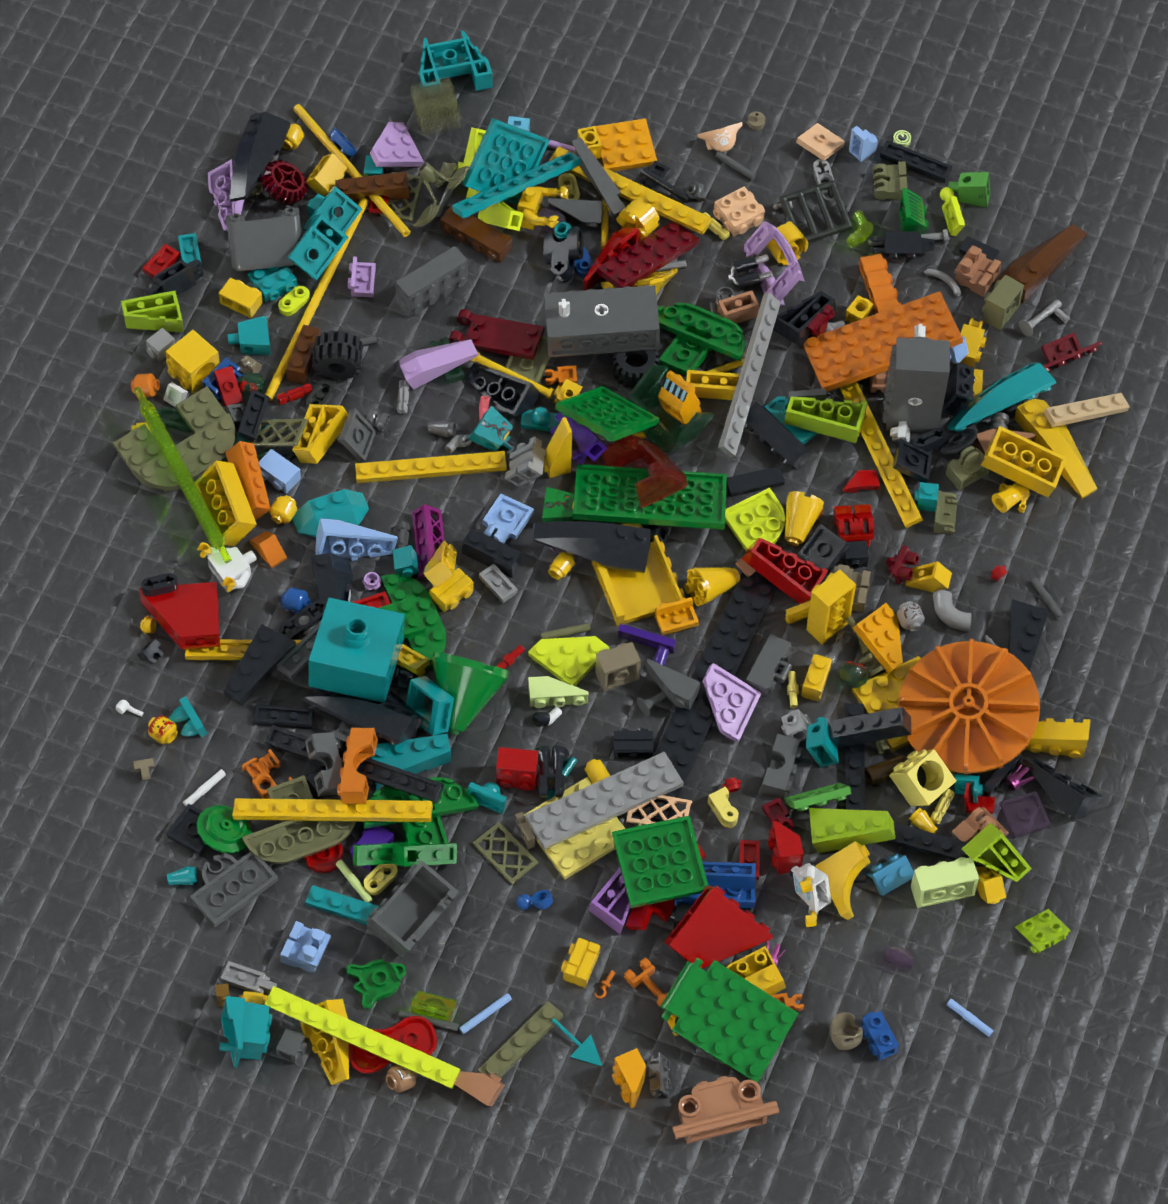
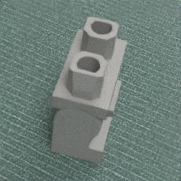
M532 437L529 439L528 445L520 443L517 445L516 451L510 453V459L512 460L509 463L510 470L505 473L506 480L519 487L543 474L546 450L541 448L542 441L540 439Z

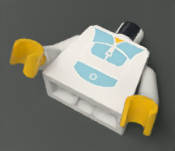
M808 863L801 868L798 866L793 867L790 870V876L794 879L796 893L809 905V915H805L806 927H814L817 925L818 911L831 903L828 875Z

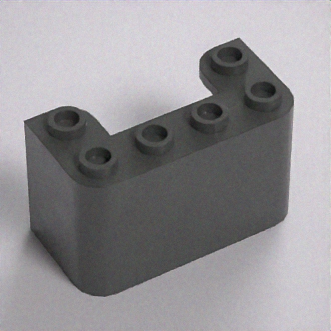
M423 861L418 865L415 863L403 877L406 881L402 885L398 883L391 891L393 896L389 900L385 898L365 921L368 923L366 928L402 958L408 954L459 892Z

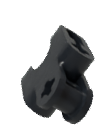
M580 227L570 228L567 239L559 242V238L555 236L553 231L545 232L543 251L545 263L547 265L551 264V271L560 281H570L575 274V260L583 258L584 234Z

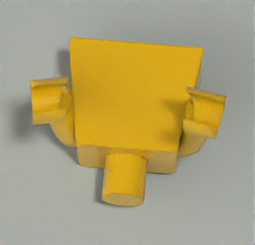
M539 186L527 187L521 195L517 211L524 213L521 227L534 230L535 226L548 225L550 228H555L559 222L557 221L558 216H550L549 218L539 217L543 206V196H560L562 199H567L569 195L568 189L565 186H561L559 190L557 188Z

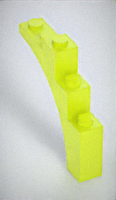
M471 127L464 163L458 162L457 170L465 166L470 167L485 135V130ZM468 188L466 199L480 193V191ZM502 200L498 204H493L485 210L479 211L478 219L487 224L520 231L524 213L512 209Z

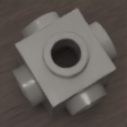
M797 709L781 717L783 722L781 728L785 736L799 739L800 742L806 739L807 726L811 724L807 714H803Z

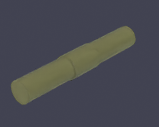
M586 623L540 633L541 639H553L590 631V624Z

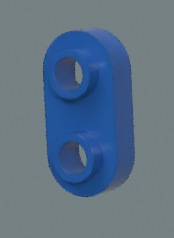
M333 128L329 132L331 135L330 140L336 145L339 144L341 147L340 151L348 157L350 155L353 157L358 152L338 129Z
M585 247L583 248V258L575 260L574 268L576 274L582 278H585L593 265Z

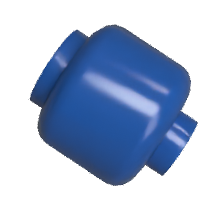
M293 587L284 591L281 596V605L284 610L297 614L311 603L306 591Z

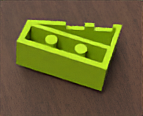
M991 822L962 848L972 860L990 869L992 868L1016 882L1032 869L1004 834Z

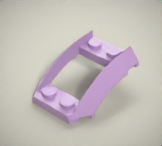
M764 221L744 244V252H746V256L755 254L758 257L759 253L772 238L779 244L789 265L776 280L774 276L764 279L760 286L764 294L770 292L781 302L780 306L785 305L783 298L799 280L804 282L805 280L798 260L787 240L775 226ZM764 262L758 263L759 267L751 269L752 272L759 271L760 274L770 271Z

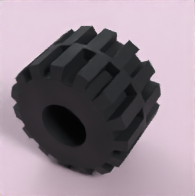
M341 330L321 333V336L316 337L314 344L313 369L319 375H323L325 378H332V380H347V378L355 377L361 370L362 341H360L359 337L353 336L352 333H346Z

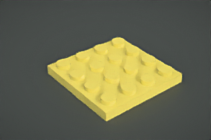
M588 777L566 789L563 797L592 785ZM554 796L553 798L542 803L541 805L537 806L536 808L532 809L526 814L535 811L543 806H546L554 801H557L563 797ZM615 817L545 850L539 840H535L565 880L615 850L612 832L625 828L619 819Z

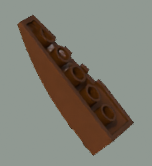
M1074 224L1070 225L1017 258L997 280H1002L1007 275L1023 284L1021 302L1024 303L1087 236V233Z

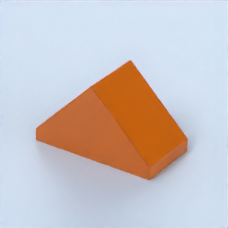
M264 531L249 540L250 544L271 569L287 559L275 534Z

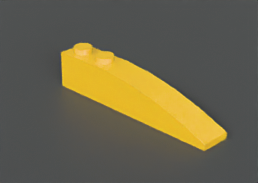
M1031 399L1018 406L1014 420L1025 432L1036 434L1035 443L1067 458L1061 475L1083 499L1095 492L1097 486L1067 426L1052 427L1043 412L1050 406L1044 400Z

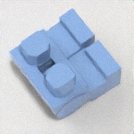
M296 921L289 939H287L280 954V962L296 968L299 967L307 972H315L331 939V935L319 929H309L304 924Z

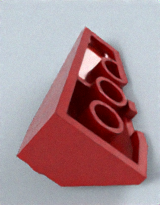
M623 227L612 234L584 278V291L590 289L603 279V277L597 274V267L639 242L638 228Z

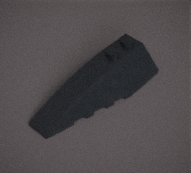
M268 112L250 115L234 162L230 190L231 202L248 198L257 184L256 179L263 176L267 163L269 164L274 160L273 154L279 152L291 126L289 121Z
M600 522L534 523L533 541L554 549H563L570 555L582 556L584 560L589 562L593 560L601 563V566L606 568L645 573L650 549L651 529Z

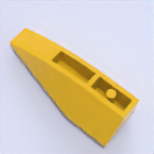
M766 946L726 967L769 995H773L786 988L785 982ZM672 1015L667 1021L671 1030L678 1021Z

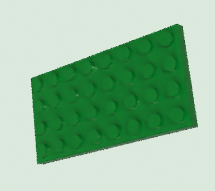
M577 464L573 519L725 530L727 474Z

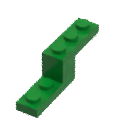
M409 842L353 845V865L395 864L407 867L412 866L414 863L418 865L421 861L427 865L457 863V843L417 845Z

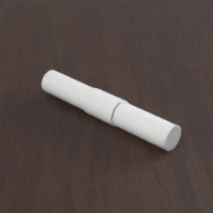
M222 769L219 770L183 801V804L185 806L188 803L192 805L226 776V773Z

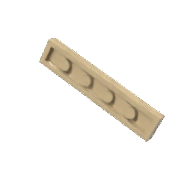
M1122 393L1049 407L1043 413L1050 425L1055 427L1127 412L1130 406Z

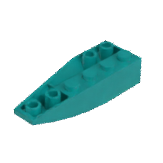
M1030 363L983 390L957 414L947 428L948 430H956V432L962 431L969 424L978 423L983 418L991 416L1022 400H1031L1040 391L1043 393L1050 390L1051 386L1056 384V380L1041 363Z

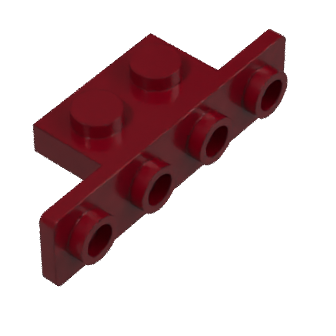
M1075 332L1041 346L1047 364L1043 365V367L1047 371H1050V366L1053 365L1056 368L1067 364L1065 360L1069 358L1072 361L1081 358V353L1085 351L1088 354L1097 351V346L1102 345V342L1099 341L1081 349Z

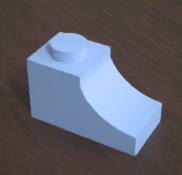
M856 126L851 130L849 152L862 162L876 151L878 140L875 135L870 134L866 129L862 131Z

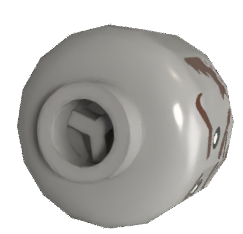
M912 601L905 602L899 606L897 617L901 627L910 631L920 629V625L925 620L920 606Z

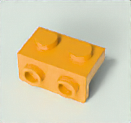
M692 597L681 598L672 603H662L655 608V618L662 635L699 626V621L693 608Z

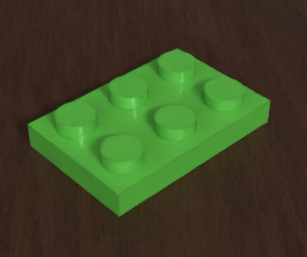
M836 783L784 797L785 804L792 809L803 811L809 809V805H825L831 799L835 801L844 800L846 795L851 794L850 786Z

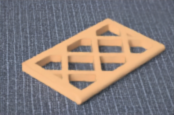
M661 795L656 799L666 800L668 804L659 808L654 800H651L628 811L626 822L632 824L641 823L642 825L656 823L651 822L650 819L657 814L664 821L683 817L682 815L689 816L692 800ZM651 803L656 811L647 816L642 807ZM682 803L687 805L686 809L679 812L674 804ZM671 806L676 815L667 819L662 811ZM639 810L644 818L641 820L631 818L632 813Z

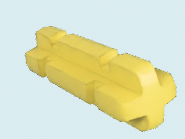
M712 218L708 228L716 235H719L722 240H726L730 236V232L726 228H722L723 226Z
M947 789L942 794L943 796L931 815L933 823L940 824L950 802L954 798V791Z

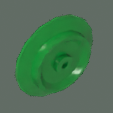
M221 805L206 808L200 813L196 823L197 832L202 841L210 848L222 853H236L245 849L247 846L242 837L252 834L251 825L248 820H234L232 816L233 808Z

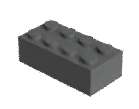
M454 246L396 281L397 304L411 317L414 314L420 313L427 306L435 304L443 296H448L453 290L464 286L468 282V260Z

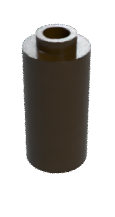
M900 755L865 767V774L869 784L874 786L891 780L889 775L894 771L893 768L901 762L904 763L908 758Z

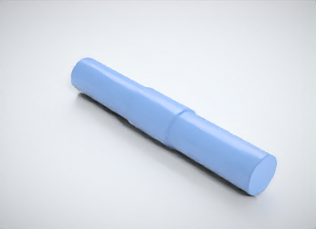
M953 999L949 1000L947 1006L985 1035L991 1036L994 1030Z

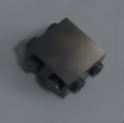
M957 363L949 371L942 413L956 416L969 402H972L975 395L973 391V384L975 382L973 367Z

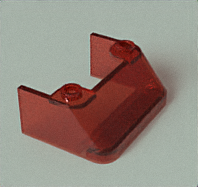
M629 435L607 445V449L603 452L605 466L622 467L639 458L649 466L648 473L650 476L635 483L641 508L684 489L688 484L686 475L659 447L635 435Z

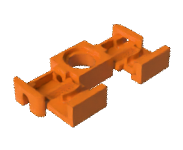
M271 749L258 760L257 758H252L242 765V771H247L253 779L252 785L262 799H270L267 789L260 788V784L268 782L271 785L270 787L276 786V783L269 775V770L274 767L276 769L280 767V761Z

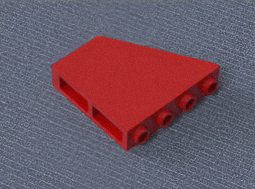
M217 582L178 585V588L173 592L151 597L145 596L142 593V587L140 588L142 605L181 649L220 647Z
M707 885L664 942L686 961L693 963L696 958L703 961L701 969L711 965L714 960L719 962L773 938V935L769 933L770 928L762 922L758 924L754 920L755 916L748 910L742 911L739 908L740 904L733 898H726L724 896L726 892L717 885L715 887Z

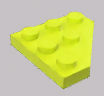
M596 636L541 639L528 651V656L562 682L576 686L595 666L596 654L604 649L609 650L610 647Z

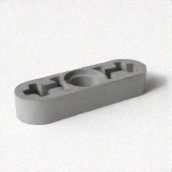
M816 160L813 164L816 184H821L822 180H834L828 161ZM831 189L821 191L826 205L832 206L836 204ZM828 191H830V192H829V193H830V196L833 197V198H830L829 196H827Z

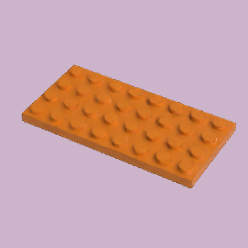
M939 291L833 329V331H827L820 334L817 338H808L803 343V347L821 389H826V392L887 371L890 366L892 345H896L897 337H914L915 325L922 324V326H926V338L950 341V348L964 342Z

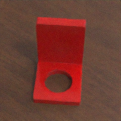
M967 783L964 795L967 813H972L977 808L984 807L990 814H993L996 798L978 796L977 803H973L970 783Z

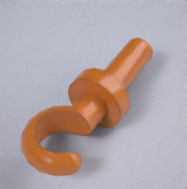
M611 970L606 980L601 981L602 986L600 989L604 991V994L598 996L595 992L596 998L603 999L606 996V988L611 986L609 983L615 975L614 971Z

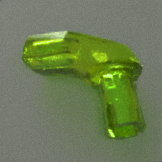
M861 210L856 211L852 215L858 229L847 238L846 243L851 247L862 244L873 232V224L867 221Z

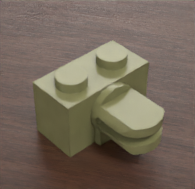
M973 446L964 449L959 459H953L947 465L946 476L959 491L986 476L990 471L981 466L984 455L978 448L975 449Z

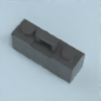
M772 634L768 637L746 679V684L761 692V696L767 697L769 691H774L777 684L776 681L784 683L792 668V665L787 663L793 653L791 651V643ZM779 667L782 668L780 674L777 673Z

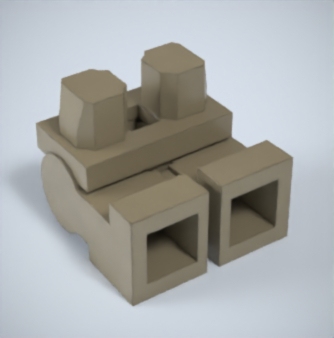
M839 564L838 567L835 566L833 573L840 569L856 584L852 610L864 613L871 571L859 573L853 572L854 569H850L847 565Z

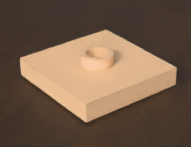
M818 123L800 135L796 140L797 144L823 161L845 145L844 140Z

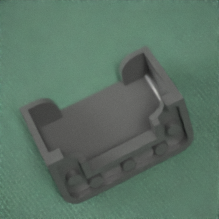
M288 207L281 212V217L245 221V218L238 213L226 216L231 264L234 270L246 271L296 265L287 257L302 238L299 208Z

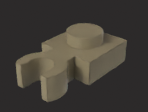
M523 812L515 814L516 824L520 829V834L527 849L535 847V839L537 837L528 822H526Z

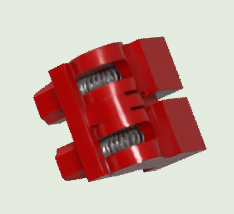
M851 505L834 506L833 523L837 527L838 536L846 542L867 541V547H870L871 540H874V519L872 517L871 505H853V512Z

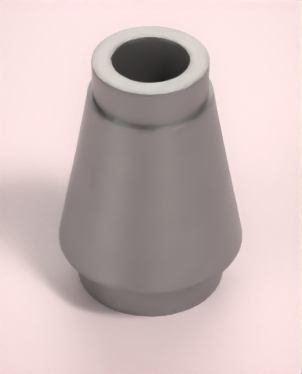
M451 419L429 422L428 433L450 438L456 434V422L451 421Z

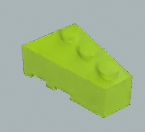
M176 291L121 301L126 328L156 331L163 328L170 332L184 333Z

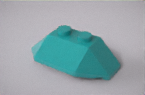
M343 489L307 501L296 512L292 521L297 533L316 537L320 518L340 520L359 526L366 513H368L369 507L363 493Z

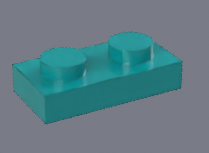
M196 233L179 235L178 241L182 260L186 263L193 260H200L201 262Z

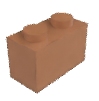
M748 291L719 300L717 314L737 324L756 318L759 303L753 291Z

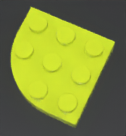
M768 488L727 508L725 511V522L745 551H747L750 545L758 538L775 544L780 539L784 530L785 513L777 497Z

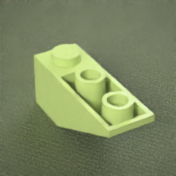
M549 676L528 677L530 707H562L571 704L580 706L588 703V691Z

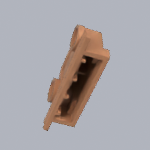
M722 1076L717 1078L716 1081L699 1082L692 1089L691 1095H685L680 1099L678 1110L681 1125L674 1126L672 1129L675 1139L685 1137L688 1144L766 1124L767 1116L778 1114L779 1108L776 1101L763 1104L760 1095L761 1088L757 1082L745 1080L740 1084L739 1080L735 1077Z

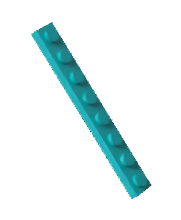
M568 152L452 205L453 212L462 218L469 217L471 214L485 210L493 204H498L504 199L515 196L527 187L544 183L550 178L557 177L563 172L574 169V167L581 165V158Z

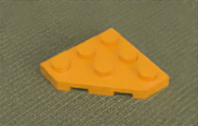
M885 603L855 625L853 630L889 674L903 663L898 617L893 609Z

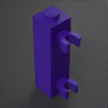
M561 412L555 416L559 423L562 418L566 417ZM566 417L572 431V439L580 447L572 451V459H576L579 465L585 461L587 455L595 461L607 447L589 428L576 423L570 417ZM555 426V427H553V428L551 429L550 432H551L553 435H554V433H555V431H556V429H557L558 426Z

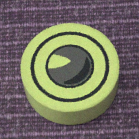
M905 130L897 131L894 134L893 143L908 147L911 143L910 133Z

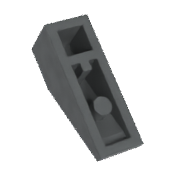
M548 198L550 205L582 223H587V227H597V224H601L602 201Z
M648 659L646 661L648 674L676 706L689 710L700 693V682Z

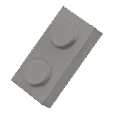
M495 564L479 573L481 581L502 603L518 593V589Z

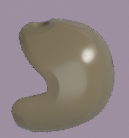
M847 1012L839 1013L831 1020V1039L839 1050H850L861 1044L863 1030L862 1027L856 1025L853 1014Z

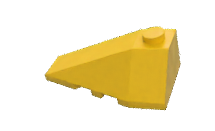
M566 417L562 418L546 448L543 471L548 473L549 478L571 473L572 431Z
M343 999L325 1000L316 1004L348 1019ZM300 1021L303 1034L306 1038L310 1039L314 1054L317 1053L320 1057L321 1066L331 1085L348 1080V1042Z

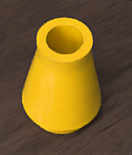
M918 808L909 817L911 824L920 830L935 833L938 830L927 812L921 808Z

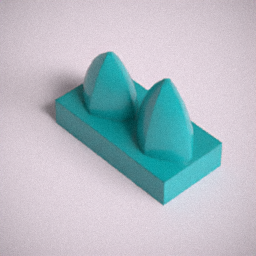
M185 696L179 701L182 705L172 712L169 719L173 722H182L190 718L181 730V735L194 736L199 733L202 738L207 735L206 729L187 697Z

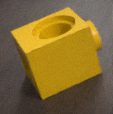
M858 295L847 308L845 321L853 323L871 316L873 303Z

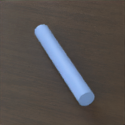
M506 993L459 1027V1031L464 1035L511 1001V996Z

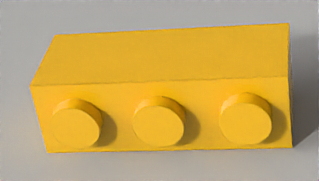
M687 370L686 382H691L694 385L697 398L732 400L740 374Z

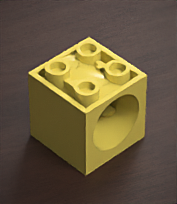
M935 749L911 752L907 756L908 759L904 763L897 764L893 768L894 771L889 775L911 807L930 805L956 782V779ZM919 766L926 773V783L923 788L917 779Z

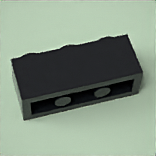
M471 528L462 542L463 555L488 567L495 564L503 574L511 578L521 565L522 552Z

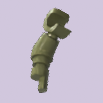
M852 616L846 619L853 630V627L857 625ZM857 636L863 654L859 664H866L871 678L884 668L861 638Z

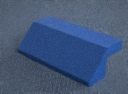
M702 862L709 886L715 887L717 885L726 892L724 894L726 898H733L740 904L739 908H755L756 863ZM701 893L674 899L675 906L678 903L693 905Z

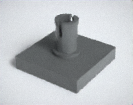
M351 409L343 429L337 437V441L343 444L359 462L366 461L377 430L356 409Z

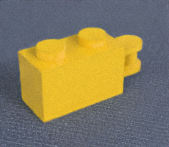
M971 318L969 325H963L961 336H964L966 339L969 353L959 362L960 364H966L974 368L975 362L979 363L982 354L979 350L980 347L984 348L987 339L984 337L985 329H982V320L978 322Z

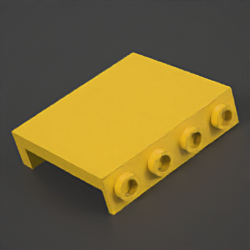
M657 535L654 536V542L650 543L645 573L606 568L601 566V563L592 560V565L617 626L654 616L655 608L660 604L672 603L678 599L685 598L682 588L679 589L677 585L678 578L676 573H672L671 560L665 556L664 543L659 541Z

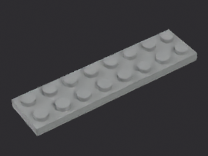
M662 752L526 814L525 819L545 850L654 800L661 795L672 792L682 787L684 782L666 753Z

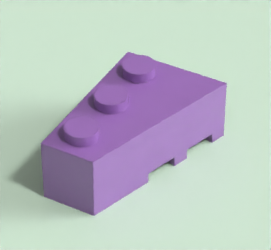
M619 868L592 900L588 911L621 934L630 904L621 869Z

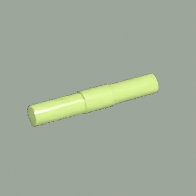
M342 859L339 860L336 866L365 902L371 903L373 901L372 897Z

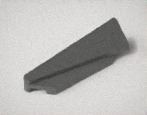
M581 138L573 140L572 144L575 147V155L581 158V165L579 167L601 195L614 219H616L625 208V205L618 197L621 193L584 141Z

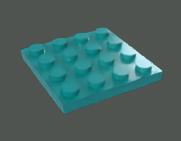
M492 118L462 184L482 192L529 171L539 165L550 140ZM523 191L504 200L518 205Z

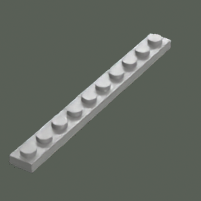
M770 292L763 295L718 446L729 457L736 456L781 304Z

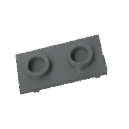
M658 1052V1057L652 1056L648 1061L649 1075L657 1077L649 1079L650 1093L655 1098L660 1097L662 1093L667 1098H670L671 1081L668 1078L670 1062Z

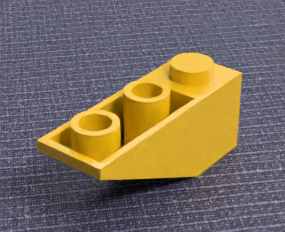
M445 540L441 543L424 570L425 577L435 588L454 575L457 551L451 544L448 545Z

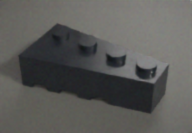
M1012 599L1009 610L1008 652L1020 660L1030 671L1049 610Z

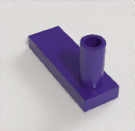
M620 624L618 630L620 638L658 649L654 658L655 662L664 666L668 653H674L676 640Z

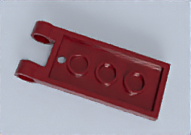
M461 309L457 316V321L462 325H470L466 336L459 331H452L448 342L451 344L471 339L476 350L534 360L545 329L544 326L473 314L467 309Z

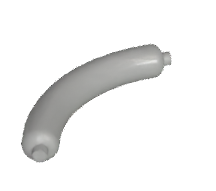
M934 269L924 271L927 276L936 277L946 282L953 290L954 295L960 297L961 290L950 276Z

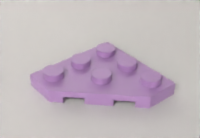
M388 122L370 152L376 167H420L424 163L404 122Z
M712 663L705 674L703 684L720 733L737 742L741 738L761 692Z

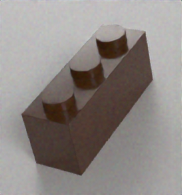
M303 324L286 368L287 381L301 385L306 384L313 365L316 337L321 336L320 328Z

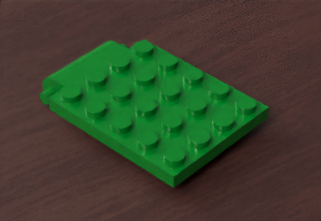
M696 958L693 963L687 961L660 1005V1008L664 1010L661 1018L666 1021L669 1020L671 1015L677 1018L678 1021L672 1029L673 1032L744 1077L758 1083L799 1013L715 960L707 972L700 968L703 963L701 959Z

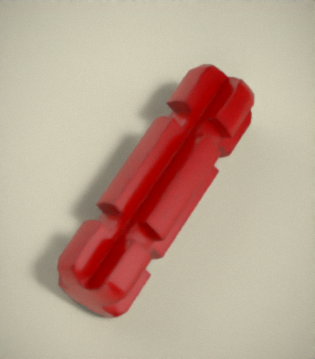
M307 383L302 385V388L299 386L286 391V393L278 394L277 400L279 404L282 405L288 403V400L293 401L304 397V394L306 396L313 391L311 384Z

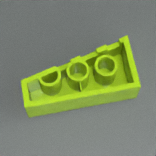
M791 396L784 424L856 443L864 421L868 401H861V403H852V400L837 402L833 401V399L821 401L816 400V398Z
M809 808L812 844L818 853L843 849L855 841L860 845L895 839L894 821L888 811Z

